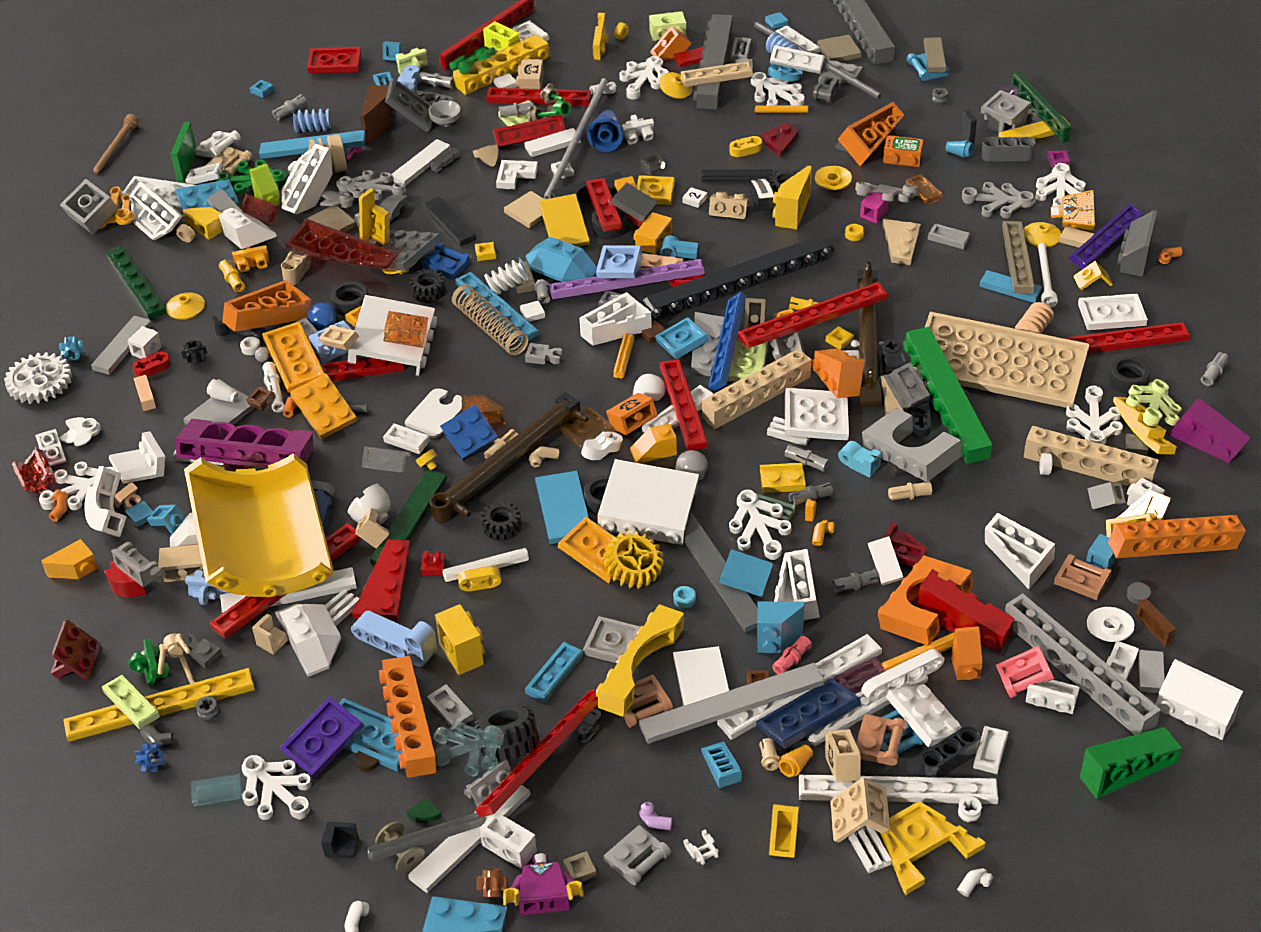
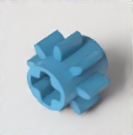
M75 336L65 337L64 343H59L61 356L69 361L79 360L80 354H85L83 340L79 341Z

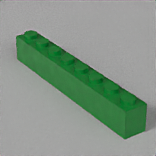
M930 327L906 332V339L903 341L904 350L906 353H909L913 367H916L918 370V376L924 382L928 393L932 397L934 408L941 415L942 424L947 426L950 435L961 440V457H963L966 464L990 459L992 443Z

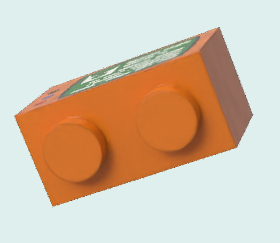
M887 135L883 163L919 167L923 139Z

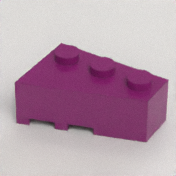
M1200 398L1195 401L1168 434L1226 463H1229L1250 439L1248 435Z

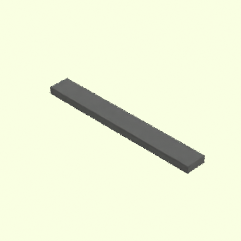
M690 511L684 532V543L744 632L756 629L758 608L747 592L719 583L726 561Z

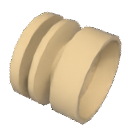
M340 135L327 136L326 145L323 144L321 138H317L318 145L331 150L334 172L347 171ZM309 139L308 151L315 145L314 139Z

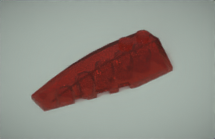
M306 219L285 243L287 248L315 259L349 263L370 268L387 269L398 256L393 251L310 219Z

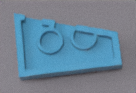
M432 896L422 932H503L508 909L507 906Z

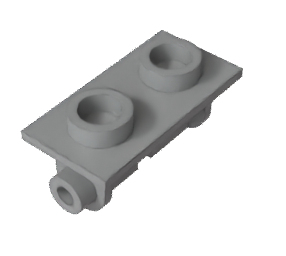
M508 761L495 763L490 770L483 774L484 777L478 778L472 784L466 786L467 789L464 790L465 795L468 798L473 797L477 807L509 775L511 768Z

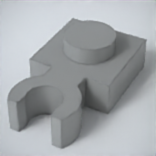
M530 343L525 355V361L536 364H545L546 361H550L553 364H560L562 349H550L549 345Z

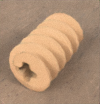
M1034 303L1015 326V329L1041 334L1053 319V310L1044 303Z

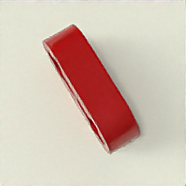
M161 351L135 361L132 367L136 377L143 375L149 377L166 370L171 363L169 355Z

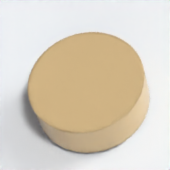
M181 224L176 230L178 237L185 242H192L196 237L194 230L188 225Z

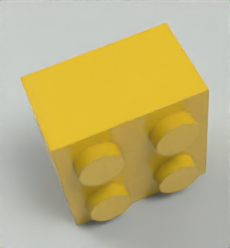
M459 604L435 614L439 644L458 675L484 665L483 655L485 650L481 643L483 635L478 626L474 627L469 611L465 612Z

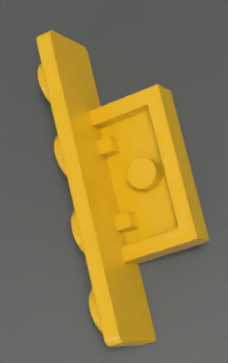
M370 188L359 197L360 255L362 256L366 255L364 246L369 238H373L383 245L390 241V212L375 204V190Z

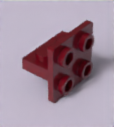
M64 621L51 654L56 660L50 674L58 679L73 671L84 680L89 679L101 643L71 621Z

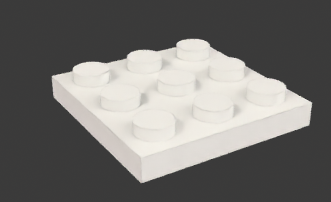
M786 388L785 436L848 440L847 397L836 398L831 391Z

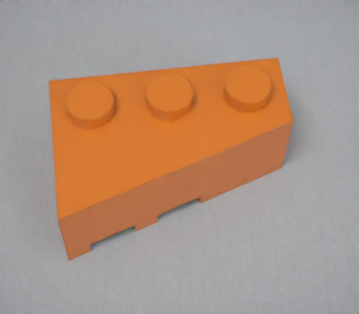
M838 348L815 351L812 368L836 398L860 396L864 359H857L856 356L848 355L847 352Z

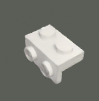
M1045 680L1036 685L1030 684L1025 702L1073 714L1079 687L1054 680L1049 682Z

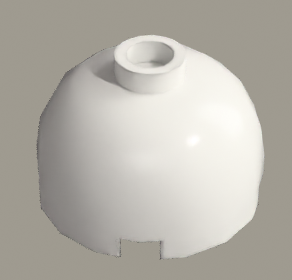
M376 483L363 491L365 495L361 499L356 497L349 506L348 514L357 523L370 509L378 513L376 522L380 525L389 517L387 513L391 507L390 497L385 489Z

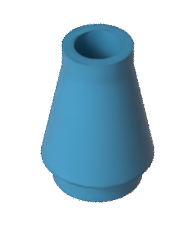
M969 140L948 141L945 149L946 152L967 158L973 155L974 144Z

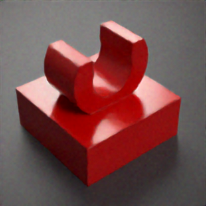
M425 551L422 556L421 575L443 576L446 560L445 553H440V551L428 553V551Z

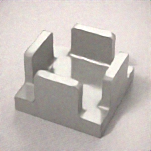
M1000 90L981 106V113L985 114L984 119L987 120V127L1000 133L1004 131L1005 123L1012 125V129L1021 127L1024 124L1025 113L1030 109L1031 102Z

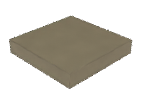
M850 35L817 41V46L820 47V51L827 62H843L861 58V52Z
M337 205L330 206L304 219L305 225L325 242L356 227V221Z

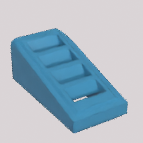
M724 741L701 748V752L718 788L742 781L741 769ZM719 750L722 751V752L715 753V754H712V755L710 754V753H713V752H716V751H719ZM721 756H724V757H725V758H721V759H718V760H715V761H714L715 758H718V757H721Z

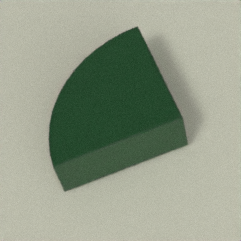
M426 797L406 811L407 817L416 822L418 820H430V822L441 818V812Z

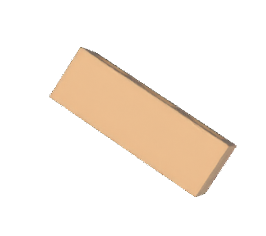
M143 375L134 378L143 411L156 408L147 376Z

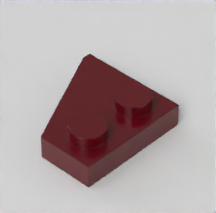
M786 122L760 134L759 137L766 147L779 157H782L784 150L789 148L798 137V130Z
M891 522L885 537L890 538L898 563L914 567L923 556L927 555L928 548L921 542L916 541L908 532L904 534L900 531L898 524Z

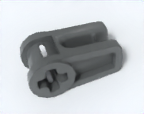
M823 76L814 88L813 100L822 99L831 103L839 87V78H834L828 85L829 77Z

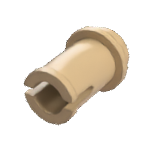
M770 738L763 739V742L759 743L763 756L762 766L769 771L776 770L779 767L780 757L776 753L775 742Z

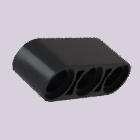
M971 726L962 727L926 750L921 756L920 777L942 778L973 758L978 751L980 739L978 730Z

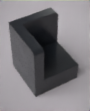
M326 821L321 840L324 856L354 858L359 839L355 823Z

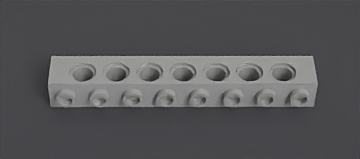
M1022 593L1006 604L1005 613L1015 618L1013 631L1033 648L1039 646L1044 657L1130 732L1137 735L1156 728L1161 709Z

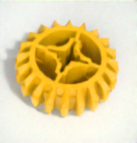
M627 531L625 536L620 533L617 535V538L613 537L610 543L607 544L606 552L603 555V560H605L604 567L608 568L607 575H613V581L620 580L621 586L627 583L629 589L633 584L638 589L642 584L647 587L650 582L656 580L662 571L661 568L664 563L662 559L663 552L659 551V545H653L654 539H646V534L639 536L636 531L634 535H631ZM626 550V552H622L621 555H617V553H619L620 551ZM650 565L648 568L641 570V567Z

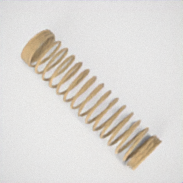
M462 285L455 290L452 296L453 304L492 337L510 355H517L524 351L528 344V336L501 314L498 309L494 308L470 285ZM470 288L461 294L458 304H456V297L460 291ZM471 290V293L468 294L464 298L462 304L459 305L460 299L463 296V294ZM520 335H523L520 344L513 349H509L510 346L518 341ZM518 336V338L516 339V341L511 344V342L513 341V339ZM522 344V346L518 350L510 352L511 350L518 348Z

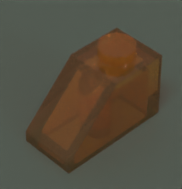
M483 395L461 396L462 412L476 404L490 426L505 425L504 409L501 405Z

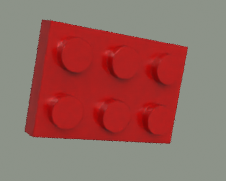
M361 47L310 49L307 65L308 74L359 72Z

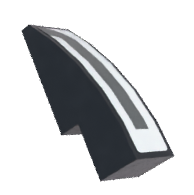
M767 179L747 181L752 201L757 211L774 210V207H776V203H773L775 192Z

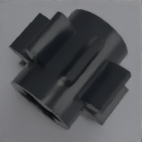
M190 340L183 345L184 350L181 353L183 359L187 360V363L199 364L203 359H206V345L202 346L201 341Z

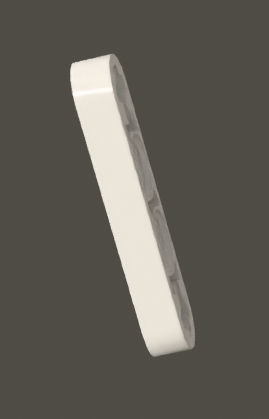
M936 649L928 650L871 678L863 685L862 692L869 701H875L887 695L889 690L902 688L936 671L944 663V657Z

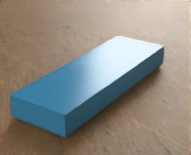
M989 270L985 272L979 286L1032 303L1037 301L1042 292V286L1034 284L1033 294L1014 293L1011 277Z
M563 642L527 685L525 694L545 703L583 657V651Z

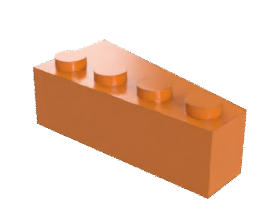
M892 102L848 126L838 140L858 165L861 166L903 118L904 114Z

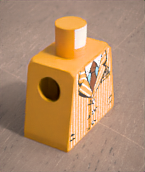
M1093 190L1063 196L1062 206L1051 207V218H1062V227L1064 228L1068 226L1081 230H1094Z

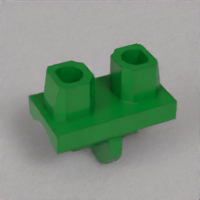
M144 639L145 649L141 654L140 652H135L129 659L128 665L131 670L137 671L139 674L144 672L147 686L155 684L156 678H167L169 667L168 662H164L163 672L161 675L158 674L159 663H156V661H159L160 648L159 646H152L151 639Z

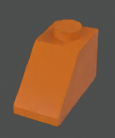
M671 26L650 52L653 56H657L664 61L674 58L675 53L686 51L692 43L684 33Z
M979 627L955 629L951 660L957 680H972L981 676L982 653Z

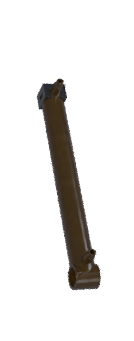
M869 261L865 263L864 270H858L857 289L878 282L877 270H872V263ZM877 302L858 309L859 359H864L859 399L860 407H881Z
M564 392L555 399L556 405L444 493L433 495L430 498L433 519L438 523L448 522L453 518L454 511L469 517L471 511L463 506L464 503L567 421L573 423L579 419L580 421L587 422L589 417L581 412L580 400Z

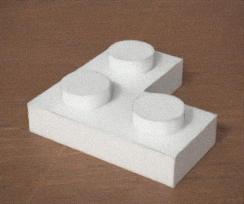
M502 160L496 181L497 188L515 189L517 178H536L538 162Z

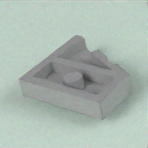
M829 61L830 64L856 79L862 73V67L839 63L838 61ZM825 68L818 81L819 83L823 76H828L829 80L839 78V83L847 82Z

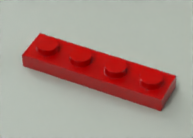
M562 115L497 128L493 130L496 145L499 148L535 140L565 131L566 129Z
M605 178L586 181L587 189L603 232L622 229V223L616 207L610 203L612 197Z

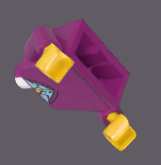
M536 854L533 857V864L525 865L522 869V875L517 876L511 887L503 891L504 905L512 902L518 906L520 903L521 915L570 910L569 900H572L573 896L576 895L583 897L584 893L582 883L575 881L567 871L561 870L559 863H548V856L546 854Z

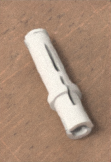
M266 362L263 365L264 383L268 390L274 392L276 396L271 402V408L274 412H281L284 410L285 405L279 385L280 377L276 372L275 364L273 362Z

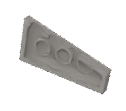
M695 312L694 323L708 335L709 341L692 350L691 373L711 377L724 317Z

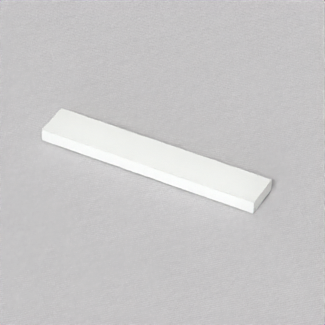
M353 567L334 571V575L322 583L286 594L270 607L339 593L343 589L347 591L357 589ZM233 593L221 594L222 612L224 613L246 596Z
M926 675L904 687L925 684L928 676ZM862 691L855 694L861 700L860 706L811 733L806 738L814 747L826 741V731L845 730L862 720L864 714L871 715L890 704V701L886 698L887 695L875 701H869Z
M521 785L496 812L507 818L530 796V790ZM480 827L448 837L408 874L409 880L428 893L481 843Z

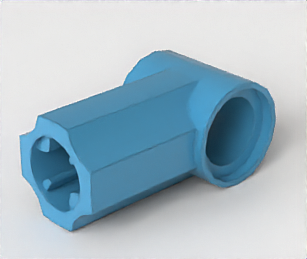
M667 236L664 238L660 256L697 260L700 244L680 241L675 236Z

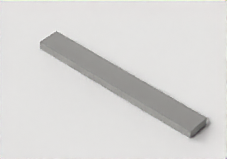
M814 663L640 720L639 726L649 744L824 685V679Z

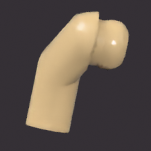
M539 447L530 454L529 461L531 466L539 467L545 458L558 459L559 449Z

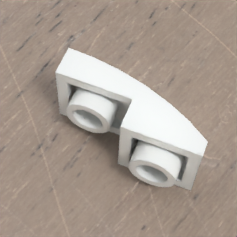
M56 429L35 435L46 468L67 462Z

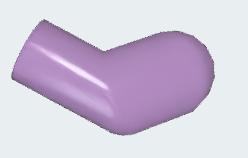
M645 802L641 805L640 817L648 827L671 830V817L658 816L654 811V805L650 802Z

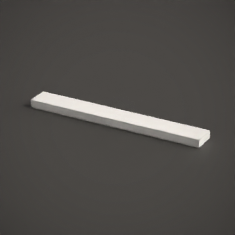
M866 634L815 663L824 682L831 678L837 680L880 655L882 648ZM810 690L717 720V724L732 740L757 726V720Z
M799 775V800L831 801L859 780L843 783L836 782L833 775ZM860 776V779L864 777L885 787L887 802L960 803L965 797H974L981 804H998L996 779Z

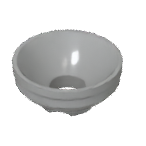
M449 100L438 101L429 108L430 119L444 126L452 125L461 114L460 105Z

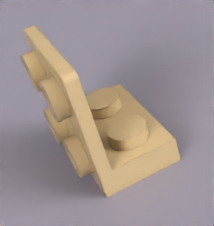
M863 777L831 800L834 841L841 842L864 825L882 834L890 830L885 787Z

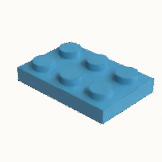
M229 179L175 189V194L182 210L211 207L207 202V198L220 189L239 207V201Z

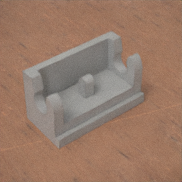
M126 542L119 548L113 549L111 552L116 566L142 587L147 586L163 574L162 569L156 567L158 563L155 561L150 562L138 553L135 548L125 553L133 545L131 542Z

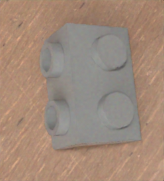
M799 331L770 341L771 346L774 348L772 354L775 360L797 349L805 354Z

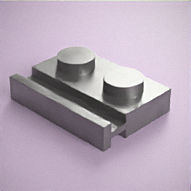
M911 362L892 371L889 375H884L885 381L903 411L930 399V394Z

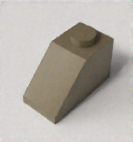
M746 298L744 329L765 322L766 299Z

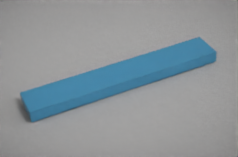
M365 130L337 133L341 137L343 149L365 146ZM335 134L261 143L259 156L261 159L305 154L309 148V139H314L315 144L318 145L317 138H321L323 144L326 145L327 136Z
M472 272L455 279L458 287L470 285L494 308L498 309L501 314L528 336V341L539 336L538 330ZM520 335L518 339L520 342L522 341L523 335Z

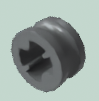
M944 88L934 89L932 100L936 103H945L948 100V91Z
M205 696L196 702L197 714L201 719L210 720L217 716L219 709L215 698Z

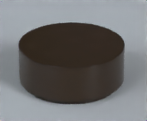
M367 748V749H369V750H372V751L378 753V752H377L375 749H373V748ZM358 751L355 755L356 766L361 771H372L379 765L378 759Z

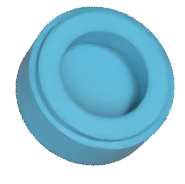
M688 586L677 588L673 594L675 605L680 608L692 607L696 602L695 590Z

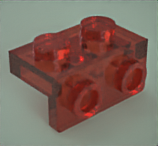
M38 448L34 449L25 463L16 460L12 463L21 487L29 493L41 494L55 477L43 450Z

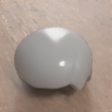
M693 450L682 453L677 458L675 468L678 471L699 474L698 480L704 478V474L708 469L706 456Z

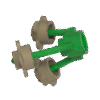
M549 83L541 92L540 97L545 99L546 104L555 103L553 106H548V112H543L539 107L529 106L528 121L543 119L544 116L553 117L562 115L564 119L571 113V105L569 102L564 101V97H559L558 91L553 88V84Z

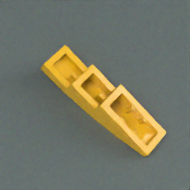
M1114 397L1113 402L1123 419L1148 447L1157 454H1175L1177 446L1164 439L1166 430L1157 424L1149 426L1144 423L1143 414L1147 409L1141 404L1137 407H1131L1126 403L1128 397Z

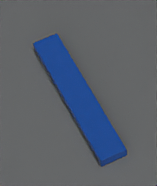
M742 292L729 299L708 386V389L713 393L727 385L746 295Z

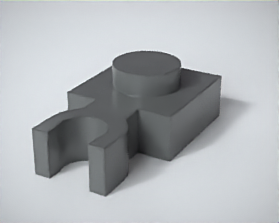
M188 635L189 642H191L186 644L190 649L189 658L205 669L222 655L221 648L205 638L198 642L193 635Z

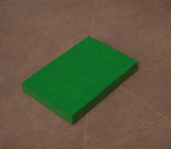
M191 122L183 123L170 154L178 183L185 182L196 155L194 149L197 147Z

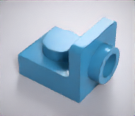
M159 505L147 518L151 526H166L171 534L185 520L184 515L176 505Z

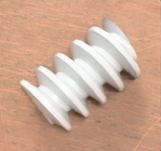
M520 258L518 264L512 260V267L506 263L505 271L498 267L499 274L494 270L491 271L492 277L485 274V279L492 291L499 295L502 293V289L504 291L508 290V285L513 288L515 287V282L521 284L522 279L525 281L529 279L527 268Z

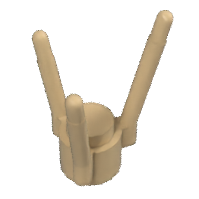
M180 633L167 635L163 640L164 644L159 645L158 674L161 675L163 672L165 653L173 658H180L190 684L195 683L183 651L189 654L190 649L184 642Z

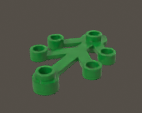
M495 47L487 50L485 48L478 49L476 54L466 59L465 56L456 58L455 61L449 63L450 68H458L460 74L467 73L473 70L471 64L476 60H486L491 58V55L496 54Z
M264 160L255 162L256 167L266 164ZM246 161L238 162L237 167L239 172H244L247 176H229L227 173H221L216 181L229 179L231 185L232 183H237L234 186L235 193L238 195L244 194L253 187L249 171L251 168H249ZM269 168L277 186L286 183V172Z

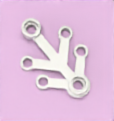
M652 56L643 63L637 64L633 61L627 63V71L620 72V80L626 82L630 79L638 78L634 84H630L627 88V97L629 99L640 97V87L647 78L653 89L660 88V78L668 73L667 69L661 67L663 65L661 58ZM652 71H656L658 73V78L654 76Z
M762 72L753 74L751 84L756 87V102H763L765 100L764 87L768 89L769 93L767 106H778L776 94L789 101L792 106L804 105V95L800 94L802 89L800 84L789 85V81L767 78L766 74Z
M1058 163L1052 169L1051 174L1037 179L1036 187L1038 190L1036 191V199L1044 201L1047 199L1048 194L1057 190V197L1053 200L1052 207L1062 206V197L1065 191L1070 195L1081 193L1085 190V182L1072 176L1070 167L1067 164ZM1057 179V182L1047 186L1049 182ZM1065 180L1072 183L1074 185V188L1067 184Z
M1090 386L1086 389L1085 399L1090 407V416L1080 410L1076 404H1073L1072 409H1070V406H1067L1066 415L1071 417V419L1067 421L1066 428L1070 432H1078L1087 441L1105 445L1107 437L1121 434L1123 425L1117 422L1121 418V414L1117 407H1111L1107 413L1099 417L1098 403L1102 400L1103 391L1097 386ZM1075 417H1077L1086 425H1088L1090 427V431L1084 426H1082L1079 420L1075 419ZM1113 420L1108 428L1102 431L1099 430V427Z
M78 462L74 468L79 476H93L90 479L68 475L65 470H58L54 473L57 483L73 484L61 489L62 492L65 491L68 495L77 492L76 496H71L67 500L71 510L81 508L88 486H93L98 469L88 467L85 462ZM106 467L115 471L114 467ZM47 490L41 493L39 497L41 507L45 510L54 509L57 506V501L53 500V492Z
M752 490L742 491L737 497L739 509L734 519L729 522L730 531L734 534L742 531V520L747 512L751 518L742 536L737 540L738 548L743 551L748 550L751 547L750 539L755 529H757L764 543V555L770 560H776L782 554L781 544L776 540H772L766 526L778 529L781 535H788L791 533V523L787 520L781 521L777 519L783 515V508L780 504H771L759 500L757 494ZM757 509L770 512L771 517L759 514ZM743 541L748 542V543L745 544V545L741 544V542H743Z
M251 755L244 760L242 771L248 778L246 791L242 795L243 801L247 806H253L258 802V795L255 790L257 780L262 781L264 785L261 805L257 809L262 820H268L274 814L271 806L273 792L289 806L290 814L294 818L303 819L308 815L310 811L308 800L302 796L294 797L283 787L297 786L300 790H307L312 785L308 774L303 773L293 776L296 773L294 761L265 762L264 759L257 755ZM282 771L284 776H271L267 772Z

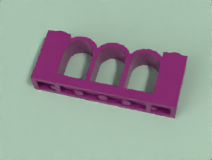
M191 419L175 438L176 458L192 460L203 458L210 462L269 468L268 465L279 462L291 454L296 455L306 463L313 452V432L292 430L291 432L282 428L263 430L261 427L254 425L235 427L226 422L212 423L210 420Z

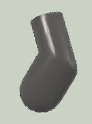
M151 723L144 725L140 729L141 737L150 745L156 743L159 745L173 744L172 732L159 733Z

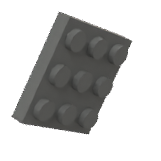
M399 230L394 233V236L386 245L382 244L378 250L370 253V256L364 262L368 268L406 271L442 239L439 233Z

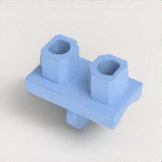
M196 570L193 576H187L185 579L189 595L199 598L201 605H206L209 599H220L221 594L229 593L206 583L204 571Z

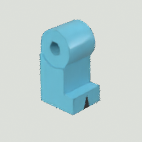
M855 441L848 442L838 453V457L843 464L869 478L880 468L881 451L876 449L869 451Z

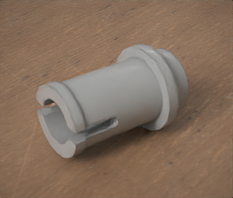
M543 279L536 282L534 289L537 292L540 304H547L550 302L548 292L550 286Z

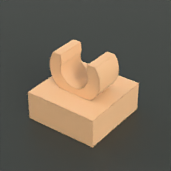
M132 482L115 495L113 504L117 508L124 505V508L127 510L132 507L129 503L130 500L136 504L140 503L141 498L135 494L137 487Z

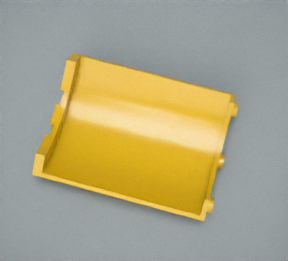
M291 454L279 462L268 465V469L256 471L255 468L236 469V472L226 471L224 467L212 464L203 458H199L184 469L206 583L225 592L237 595L273 597L304 590L322 583L334 575L308 467L296 455Z

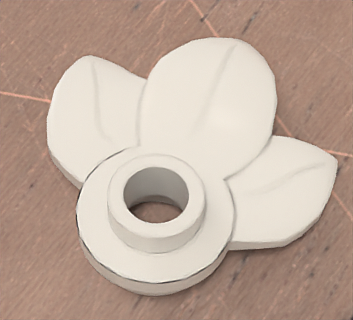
M78 417L68 419L66 424L70 430L59 438L65 443H74L75 446H81L88 443L93 436L98 434L101 427L99 422L93 418L85 419Z

